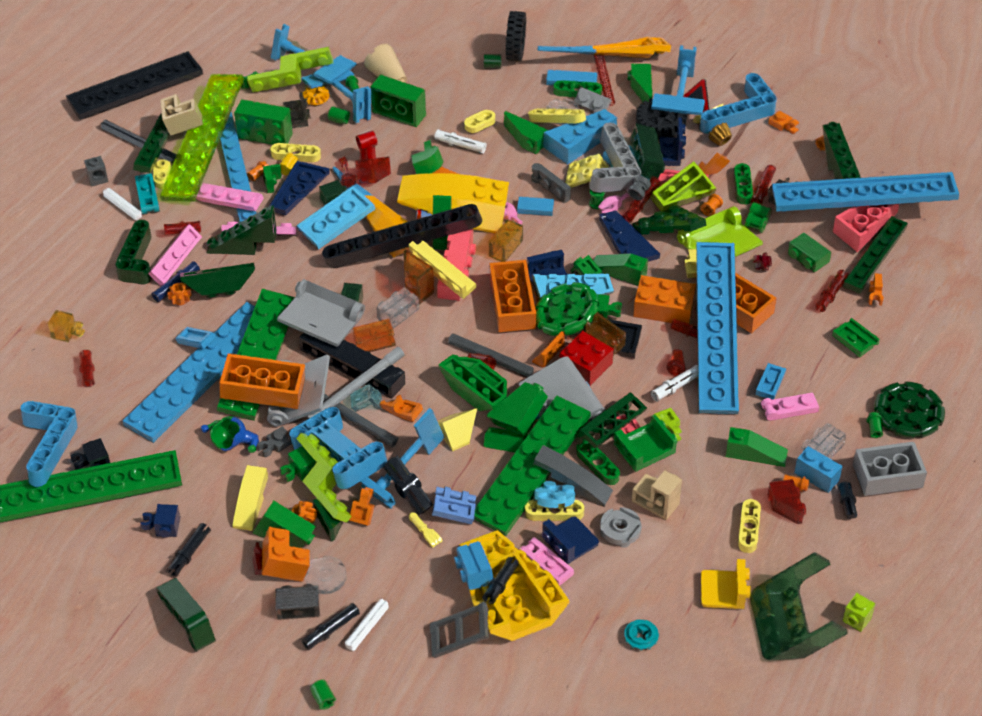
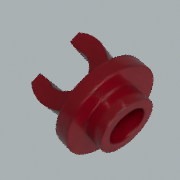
M764 252L762 256L755 255L753 257V263H756L755 269L761 270L764 268L765 271H768L769 267L772 266V258L768 256L767 252Z

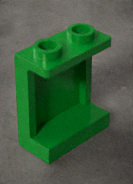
M656 414L651 416L649 424L628 434H625L621 429L614 432V446L635 472L676 453L678 441L675 434L666 428L664 421L659 419Z

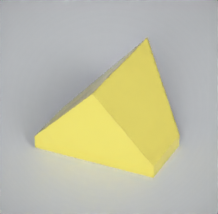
M477 408L452 414L438 420L445 437L444 440L452 451L470 444Z

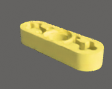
M276 143L271 146V156L275 160H282L287 152L292 153L294 151L300 152L293 155L297 156L301 162H317L321 158L320 148L314 145Z
M754 499L745 500L742 504L738 547L745 553H752L757 548L761 505ZM749 508H753V515H749ZM752 523L755 525V528L748 529L744 524ZM747 536H751L750 544H746Z
M530 500L525 506V516L532 521H546L548 519L551 521H566L573 516L580 520L584 516V504L579 500H575L572 505L565 507V503L558 504L560 512L551 513L549 511L550 508L538 505L537 500Z

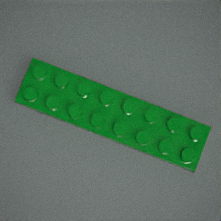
M262 289L237 355L277 360L289 328L288 325L278 322L277 318L295 297ZM220 398L217 411L255 421L261 404Z
M556 395L476 506L474 520L507 536L524 512L526 504L533 499L535 489L541 487L551 473L534 464V460L541 447L544 445L564 455L576 438L579 430L591 417V411Z

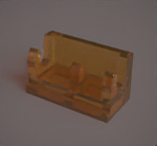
M598 312L594 315L592 324L589 321L586 323L585 332L614 348L613 356L625 346L626 332Z
M389 319L353 327L355 345L364 351L374 352L396 346L393 337L395 335Z

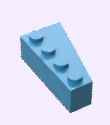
M604 109L586 116V120L581 123H567L544 132V148L568 165L600 144L604 124L614 123L617 125V117Z

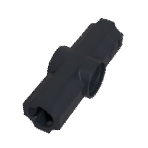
M398 455L383 465V468L394 481L398 494L402 498L407 499L418 516L433 506V503L421 488L422 485L419 478L414 473L409 472Z

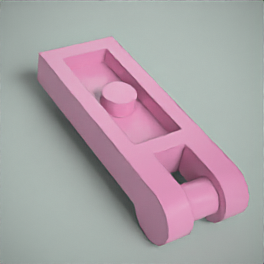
M813 393L774 400L766 398L761 401L762 409L766 411L765 416L769 421L819 411V405Z
M535 537L528 541V545H523L518 549L523 550L530 560H535L539 563L541 569L549 571L559 586L574 575V569Z

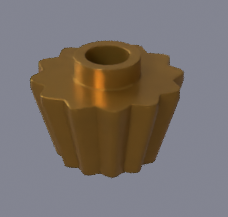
M722 123L716 125L708 136L709 140L719 146H723L729 142L732 134L728 124Z

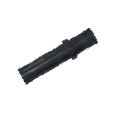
M199 524L184 547L175 554L176 558L166 569L168 574L174 570L171 576L178 577L184 566L190 563L192 555L210 533L211 529L209 526L206 530H203L206 524Z
M508 557L496 577L489 582L488 589L483 594L484 602L489 597L491 598L487 604H494L498 596L504 592L507 581L519 565L517 559H515L513 564L511 563L514 557Z
M351 603L324 624L316 626L312 633L301 639L304 647L307 650H311L321 641L329 639L333 632L360 614L358 607Z

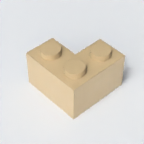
M177 94L161 99L162 120L170 136L203 125L202 114L194 99L181 103Z
M665 470L658 478L645 474L633 488L632 502L667 520L680 503L682 479Z

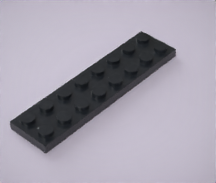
M187 51L66 95V99L81 120L203 74V70L190 52Z

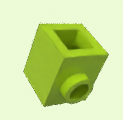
M856 593L846 606L843 622L862 632L873 616L876 603Z

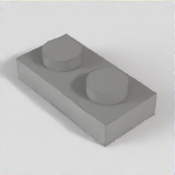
M580 87L574 103L591 111L598 112L604 109L608 110L612 100Z

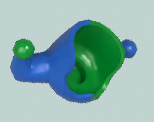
M227 416L222 420H215L209 425L201 426L203 433L211 430L210 437L213 444L223 451L231 450L239 444L245 443L249 444L248 452L254 453L259 443V436L246 430L244 423L234 416Z

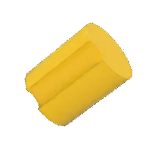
M287 153L280 163L281 174L285 176L289 175L295 163L299 161L298 157L294 156L293 153Z

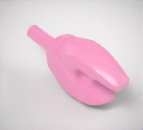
M626 193L621 197L618 195L609 196L602 201L598 208L602 210V213L617 211L621 207L622 201L628 198L629 195Z
M506 202L503 219L510 222L514 220L521 225L522 221L517 218L515 207L511 203Z

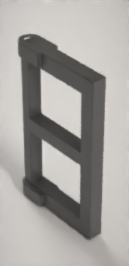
M486 602L479 603V605L430 623L432 657L437 658L489 638L488 606ZM479 612L480 633L463 639L462 618ZM455 621L456 642L440 648L439 627Z

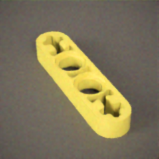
M539 108L528 112L530 122L581 123L586 120L585 110Z

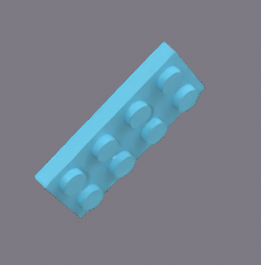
M352 186L299 223L297 228L313 245L320 249L374 211L375 206L359 190Z

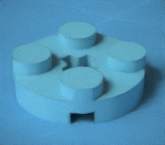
M546 481L543 483V486L535 489L534 501L537 500L538 505L547 508H558V504L564 503L565 507L570 506L575 502L574 486L569 484L556 485L553 481Z

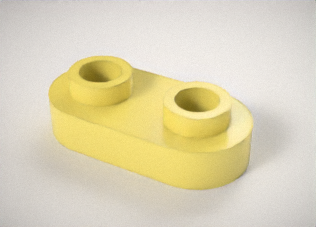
M483 110L466 118L464 121L465 130L470 133H476L495 123V113L491 110Z
M167 160L157 161L153 168V179L157 188L165 189L172 184L171 163Z

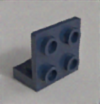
M678 117L677 138L659 137L660 166H681V159L685 158V149H682V147L686 146V136H683L685 134V124H682V118Z

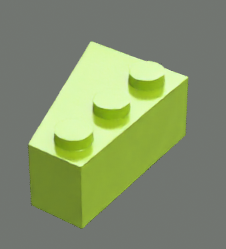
M693 161L652 192L650 199L660 211H665L673 205L681 206L708 197L715 193L716 187Z

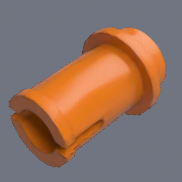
M259 161L257 166L247 172L248 178L251 181H256L263 174V166L269 165L265 161Z
M785 474L783 487L798 489L800 492L808 490L809 479H806L805 476L800 478Z

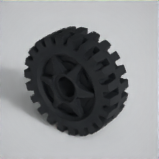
M510 11L506 30V60L522 61L526 38V12Z
M652 98L648 102L644 101L643 104L639 105L636 113V128L643 137L647 135L649 140L653 138V141L657 142L659 137L677 138L678 117L682 118V124H685L686 128V113L651 109Z

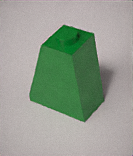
M524 382L499 403L497 407L492 409L487 414V417L496 426L526 436L548 396L543 391L544 388L537 383L532 385Z
M273 500L253 531V534L265 538L269 527L289 530V546L303 548L305 544L309 546L315 537L312 532L316 526Z

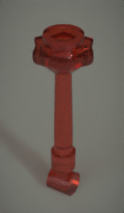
M344 156L339 159L344 174L341 175V185L350 188L356 184L357 176L349 172L348 160Z

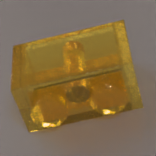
M507 219L489 240V257L501 262L507 261L523 242V225Z

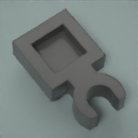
M281 426L266 436L267 441L259 442L257 449L258 451L265 449L263 451L264 457L270 456L273 450L279 453L292 445L289 432Z

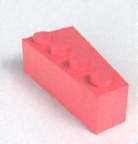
M899 204L851 207L835 216L833 233L858 252L885 226L891 216L894 217L898 213Z

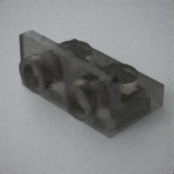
M302 92L299 93L300 100L283 102V107L290 108L292 129L307 127L308 119H311L310 110L306 109L308 108L307 98H303Z

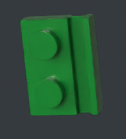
M853 318L849 322L840 325L832 333L835 339L859 357L873 349V346L878 345L880 341L877 336Z

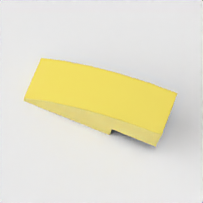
M247 465L238 495L233 528L253 531L264 499L263 492L268 480L267 468Z

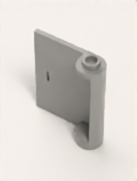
M303 279L296 284L295 299L280 314L277 321L338 347L362 318L365 305Z
M328 354L304 363L305 382L298 409L269 405L267 421L271 425L282 426L322 410L330 360Z
M569 357L560 358L518 383L519 386L524 382L532 385L537 383L544 388L543 391L548 398L539 412L540 417L556 395L591 411L589 421H592L605 411V408Z

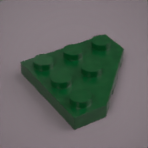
M673 205L668 210L658 211L650 217L640 218L637 222L632 223V226L643 235L649 234L650 231L674 233V229H684V232H692L707 226L705 218L678 205Z

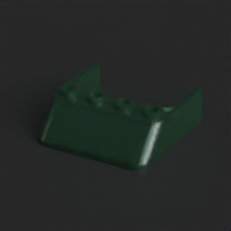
M816 552L758 585L751 592L750 601L763 657L768 661L806 658L848 634L846 628L834 621H830L809 633L800 595V587L806 579L831 565L830 560Z

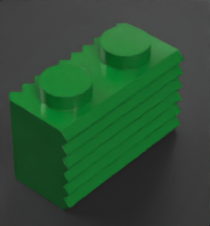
M804 232L789 242L788 254L790 257L802 263L805 268L810 269L813 273L830 262L831 251Z

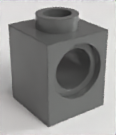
M101 156L84 160L91 187L109 182L106 167Z

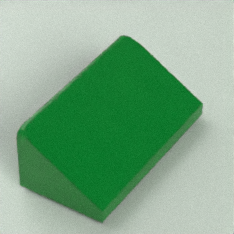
M489 427L485 433L484 447L515 453L527 435L522 436L509 430Z

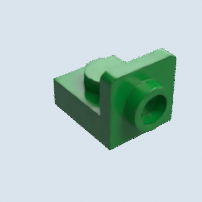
M280 164L263 166L267 193H273L274 185H277L276 180L282 178Z
M589 255L585 258L579 257L572 263L574 265L573 268L570 270L571 273L577 271L580 275L602 273V270Z

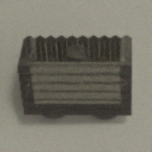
M304 584L299 587L285 585L275 589L278 620L320 616L318 585Z

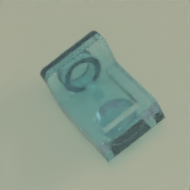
M370 384L350 395L351 409L355 412L371 404L377 410L381 408V393Z

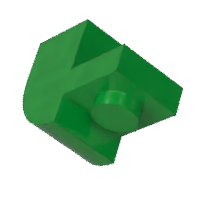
M430 140L424 142L425 151L412 155V164L416 174H431L443 165L444 160L438 146H432Z

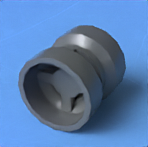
M637 175L633 180V185L629 186L627 193L631 198L640 201L645 196V191H648L651 183L647 178Z

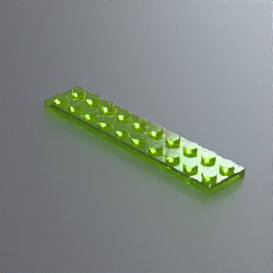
M242 74L210 75L198 104L202 114L203 125L187 130L160 194L162 201L195 202L244 81Z

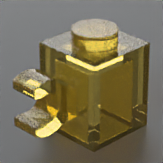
M59 310L54 312L47 323L52 339L68 343L73 335L82 337L85 330L81 329L83 323L75 322L73 314Z

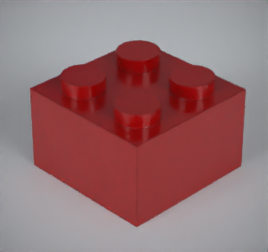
M582 331L560 352L559 359L569 357L584 380L591 386L613 364L614 348Z

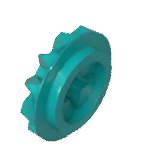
M639 619L630 622L626 626L624 636L626 643H629L632 649L639 648L642 651L648 648L650 650L653 645L657 644L659 631L652 622ZM638 632L645 635V640L638 637Z

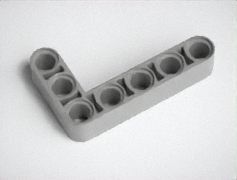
M605 123L600 141L613 167L594 169L589 188L594 192L628 190L630 185H633V180L637 175L641 176V170L619 127L614 123Z

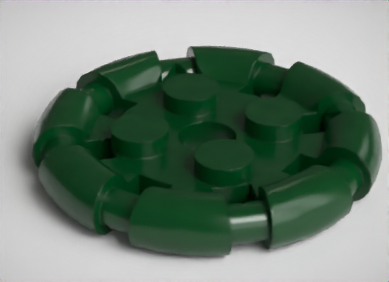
M905 381L904 384L892 383L884 387L881 393L877 394L874 401V412L882 416V419H880L881 425L886 430H891L900 437L912 439L917 436L921 438L927 437L938 430V426H942L945 419V408L942 406L941 398L933 390H927L924 388V385L909 381ZM905 409H910L913 412L907 413Z

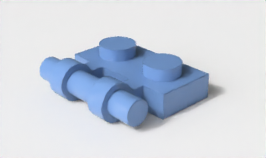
M446 486L444 488L436 487L432 515L472 524L476 495H471L467 491H454Z

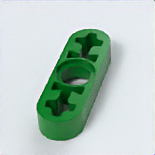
M559 80L554 83V94L561 97H576L579 91L574 89L582 87L602 95V85L597 82Z
M739 163L734 167L736 199L740 204L747 205L753 199L751 171L747 164ZM745 182L748 185H740L739 183Z
M588 441L580 446L577 444L576 454L578 458L601 481L607 485H615L619 482V468L598 447L595 449ZM601 460L603 461V464L595 465L593 461Z

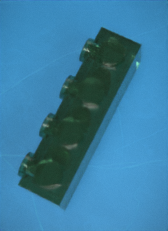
M635 124L629 138L634 158L641 170V176L658 180L660 174H663L665 170V163L663 162V154H661L655 128Z

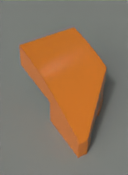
M717 152L707 164L701 162L698 166L705 175H711L720 172L730 160Z
M401 395L396 396V399L393 401L385 402L384 400L380 402L381 408L410 422H414L423 410L421 403L402 400Z

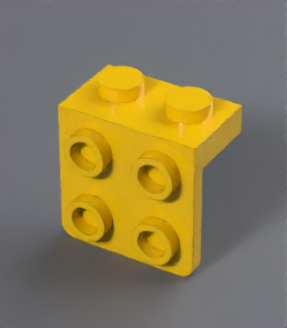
M737 559L735 571L703 570L701 572V604L703 607L745 608L746 598H750V585H746V581H749L750 569L746 568L745 559Z

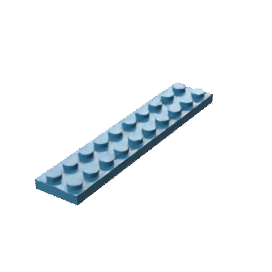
M953 172L772 184L776 212L959 200V191Z
M697 242L699 413L738 414L734 243Z
M246 302L214 333L215 338L204 349L198 348L123 420V425L154 443L222 376L227 354L237 355L255 306Z

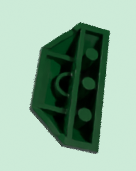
M253 262L180 273V279L202 296L215 297L218 293L231 295L242 288L255 271V265Z

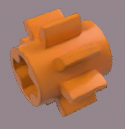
M175 283L172 287H169L168 298L172 300L173 304L184 305L190 301L189 296L192 294L191 289L187 288V284Z
M299 501V504H295L292 508V512L310 523H313L317 517V511L312 508L313 503Z

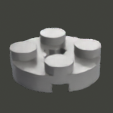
M620 507V510L615 511L610 509L601 518L600 534L608 542L626 548L630 543L635 542L641 534L642 525L640 517L636 512L628 508ZM622 524L625 525L623 529H619V528H617V526H616V525H619V526H620V525H622Z

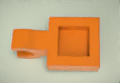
M780 110L769 118L768 124L781 131L787 129L792 134L799 131L796 128L799 121Z
M874 273L873 281L869 282V292H872L868 300L869 305H872L873 300H878L880 306L883 304L882 274Z
M362 488L360 500H353L350 512L352 517L349 521L367 526L371 524L375 506L369 503L373 495L372 488Z

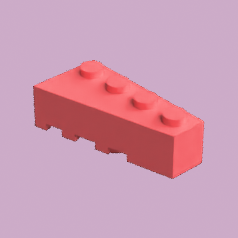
M473 228L448 235L447 250L444 252V258L468 278V268H471L473 263V257L471 256L475 255L476 244H473ZM438 279V298L460 301V296Z

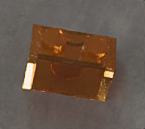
M405 250L403 252L405 296L408 300L420 305L434 294L433 267Z

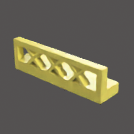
M412 241L409 244L410 256L462 299L476 288L475 282L426 242L422 241L417 245Z

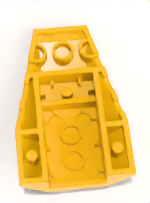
M432 173L402 176L397 203L415 210L422 209L433 215V195L452 196V209L467 204H475L483 220L481 225L473 228L474 230L501 234L509 182L462 174Z
M498 530L459 544L460 546H469V544L479 541L491 566L493 579L508 557H514L511 561L512 564L515 559L518 561L519 565L507 581L504 592L498 596L494 604H487L488 630L491 634L514 641L552 626L569 604L568 597L552 574L547 570L541 569L540 564L535 560H530L523 550L515 548L514 543ZM481 586L480 588L470 590L473 607L484 602L483 594L487 591L488 586Z

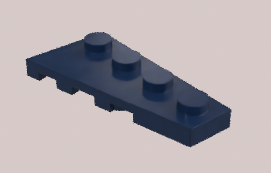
M297 161L269 206L274 205L275 213L287 215L330 174L329 168Z
M616 210L599 214V220L618 254H634L648 259V262L660 259V253Z

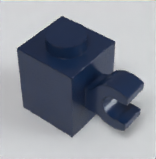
M157 504L156 514L143 513V520L148 521L141 522L143 530H150L154 527L156 536L165 538L177 537L181 518L178 505Z

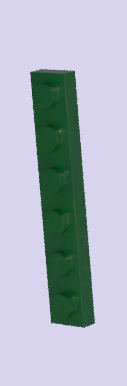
M162 114L158 117L133 164V170L141 173H151L167 143L170 134L162 120Z
M891 216L844 281L843 287L860 294L907 229L908 223Z

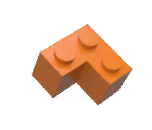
M269 527L262 543V575L303 582L310 566V550L289 546V530Z

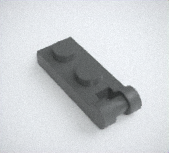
M535 163L532 165V182L541 184L564 203L570 200L571 187L541 164Z

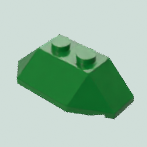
M452 354L438 364L451 389L474 408H477L478 411L492 410L507 397V380L480 359L458 357V355Z

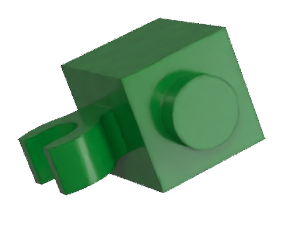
M597 294L599 306L596 317L605 319L608 318V315L621 317V302H614L609 305L610 295Z
M301 446L288 453L289 464L282 466L280 472L281 475L289 473L285 475L287 482L292 481L295 478V474L303 481L317 462Z

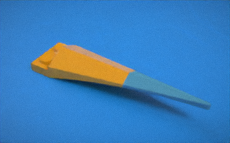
M643 37L624 42L593 46H538L537 51L649 58L654 54V51L658 54L670 52L671 45L663 38Z
M333 166V172L347 190L354 186L374 204L375 210L365 216L374 232L408 222ZM409 247L390 252L389 254L394 258L409 251Z

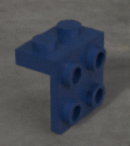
M562 249L527 257L529 278L537 297V290L532 278L533 274L567 275L564 269V253Z
M575 516L558 526L550 519L543 522L542 538L567 564H570L599 545V540Z

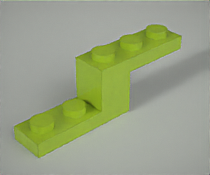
M329 47L281 56L279 70L249 75L247 81L253 93L301 83V70L333 64V57Z
M300 433L296 439L317 462L305 477L303 483L333 518L347 523L352 516L347 512V506L336 499L337 495L332 491L336 485L333 466L338 461L330 457L329 450L319 444L320 440L316 436Z

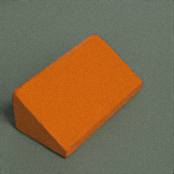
M561 331L552 338L532 362L542 368L545 367L564 346L565 333Z

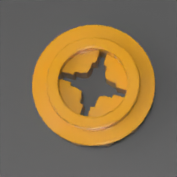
M325 86L307 87L303 91V100L310 105H321L329 99V90Z

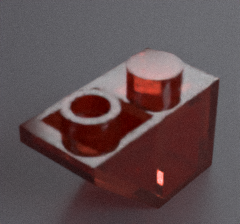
M380 157L355 160L358 185L376 183L390 175V158Z
M794 480L769 482L767 496L772 511L797 524H802L803 516L806 515V506L804 503H801L800 489L795 486Z

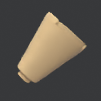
M381 44L374 48V53L367 55L364 65L374 75L379 77L381 74L405 83L407 82V77L389 44Z

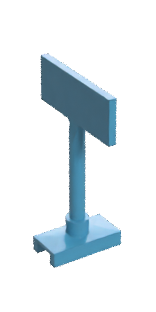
M286 24L282 25V30L275 29L271 58L274 60L284 56L286 51L293 53L305 52L288 41L290 26ZM340 55L333 60V64L322 66L313 76L331 84L353 69L357 63Z
M680 45L677 75L680 76L677 95L654 93L651 109L693 115L703 114L705 100L683 97L687 77L694 76L697 47L689 50L683 49V45Z
M348 71L331 83L352 101L353 121L355 123H359V120L363 118L371 119V88L366 86L355 89L352 93L339 81L346 80L351 75L355 76L351 71ZM314 74L301 77V81L310 88L329 84L313 76Z
M430 408L414 424L419 438L400 458L404 465L422 445L426 453L430 455L445 438L434 412ZM388 473L384 477L381 476L376 483L369 477L360 481L362 488H372V496L390 509L396 504L392 494L386 491L390 485L389 482L392 480Z

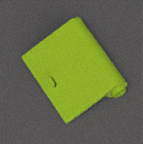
M735 206L705 218L707 226L692 232H684V229L678 230L677 234L679 243L683 244L687 249H696L697 242L734 243L735 257L763 245V241L742 224L741 213Z

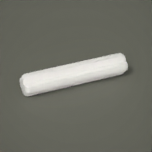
M111 188L103 191L106 199L134 220L142 218L140 210Z
M383 599L377 601L345 641L347 649L354 651L389 608L387 601Z

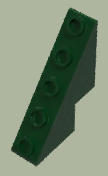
M829 122L822 125L828 171L833 170L835 180L861 178L840 123Z
M274 205L263 208L255 215H251L228 230H223L217 236L209 238L206 242L208 247L207 254L255 255L257 242L275 243L277 226Z

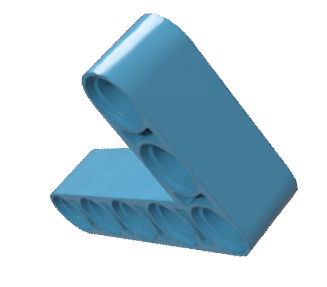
M749 73L746 75L744 92L749 98L704 111L701 114L700 131L709 134L716 125L727 123L729 128L771 116L775 113L777 97L760 75Z
M27 401L20 407L23 425L30 428L47 430L26 466L29 484L39 487L48 481L74 436L78 425L76 412L73 408Z

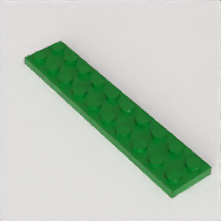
M176 450L53 474L44 485L39 487L30 485L29 479L0 485V522L183 486Z

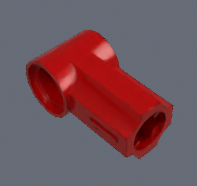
M369 131L357 135L356 143L360 151V161L362 164H374L376 160L375 146L378 145L375 132Z

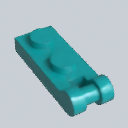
M152 173L135 176L142 215L150 211L160 212Z

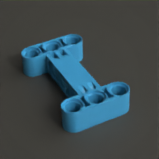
M329 407L292 428L289 435L294 450L302 446L296 439L300 433L316 436L320 440L319 444L329 450L330 457L338 461L333 466L337 487L348 489L382 469L388 460L383 443L372 442L361 449L340 432L343 429L340 411L336 407Z

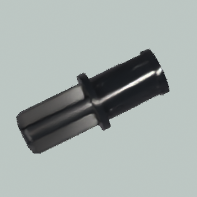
M842 482L838 486L841 494L840 504L844 506L847 519L851 520L857 517L855 506L857 500L853 495L851 483Z

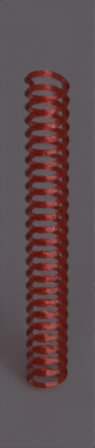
M594 55L603 95L612 99L611 103L613 104L609 105L612 106L615 104V99L604 56Z

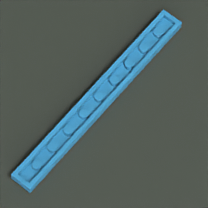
M221 107L213 109L231 187L251 192L231 108ZM237 208L240 222L256 214L255 211Z

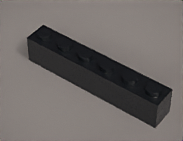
M306 333L299 337L301 351L316 359L328 354L330 356L329 366L354 379L382 360L372 355L369 351H364L355 344L345 340L336 347ZM391 365L365 383V385L392 399L406 384L405 372L401 368Z

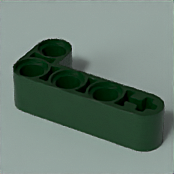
M137 220L134 222L116 260L117 275L122 282L148 284L152 280V277L148 274L150 271L149 262L142 260L152 238L147 220Z
M176 577L156 587V591L163 604L185 629L188 640L195 652L216 642L206 613Z

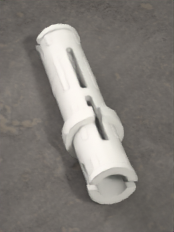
M439 129L435 133V140L448 143L450 146L456 145L482 154L486 150L487 144L485 142H479L459 136L454 132L448 133Z
M694 365L671 380L664 381L663 385L652 390L650 394L653 400L658 402L667 395H673L677 389L697 378L698 365Z

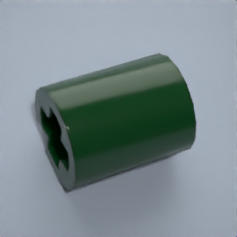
M484 54V68H501V54Z

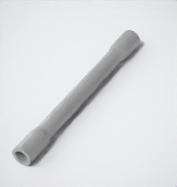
M399 346L393 349L382 360L323 402L321 411L336 406L388 366L405 356L403 350ZM321 411L308 415L306 418L309 419Z

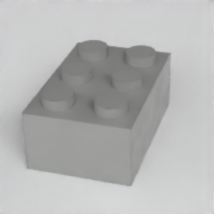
M914 441L856 449L852 465L864 496L923 488L927 471Z

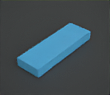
M548 70L547 85H554L559 80L597 82L598 73Z

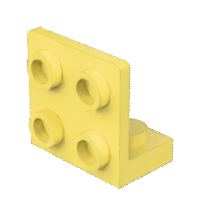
M600 154L573 161L569 164L565 183L572 188L590 182L594 169L609 168V166Z

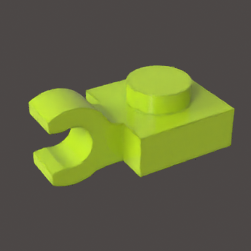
M672 408L654 413L659 419L664 421L666 428L675 434L677 441L681 440L679 436L682 433L679 427L680 419Z

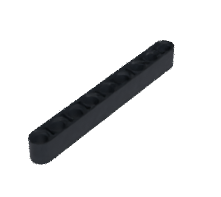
M467 204L328 245L323 249L322 255L331 268H338L407 248L412 241L419 244L422 241L427 242L476 228L481 225L483 218L475 204Z

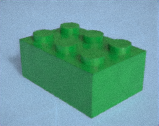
M381 74L370 86L373 113L417 127L425 118V89Z
M241 99L234 111L239 139L271 145L276 143L288 144L293 135L290 108Z

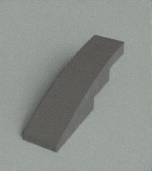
M544 445L534 460L535 465L552 472V478L562 483L573 485L575 494L605 507L613 492L609 486L588 470Z

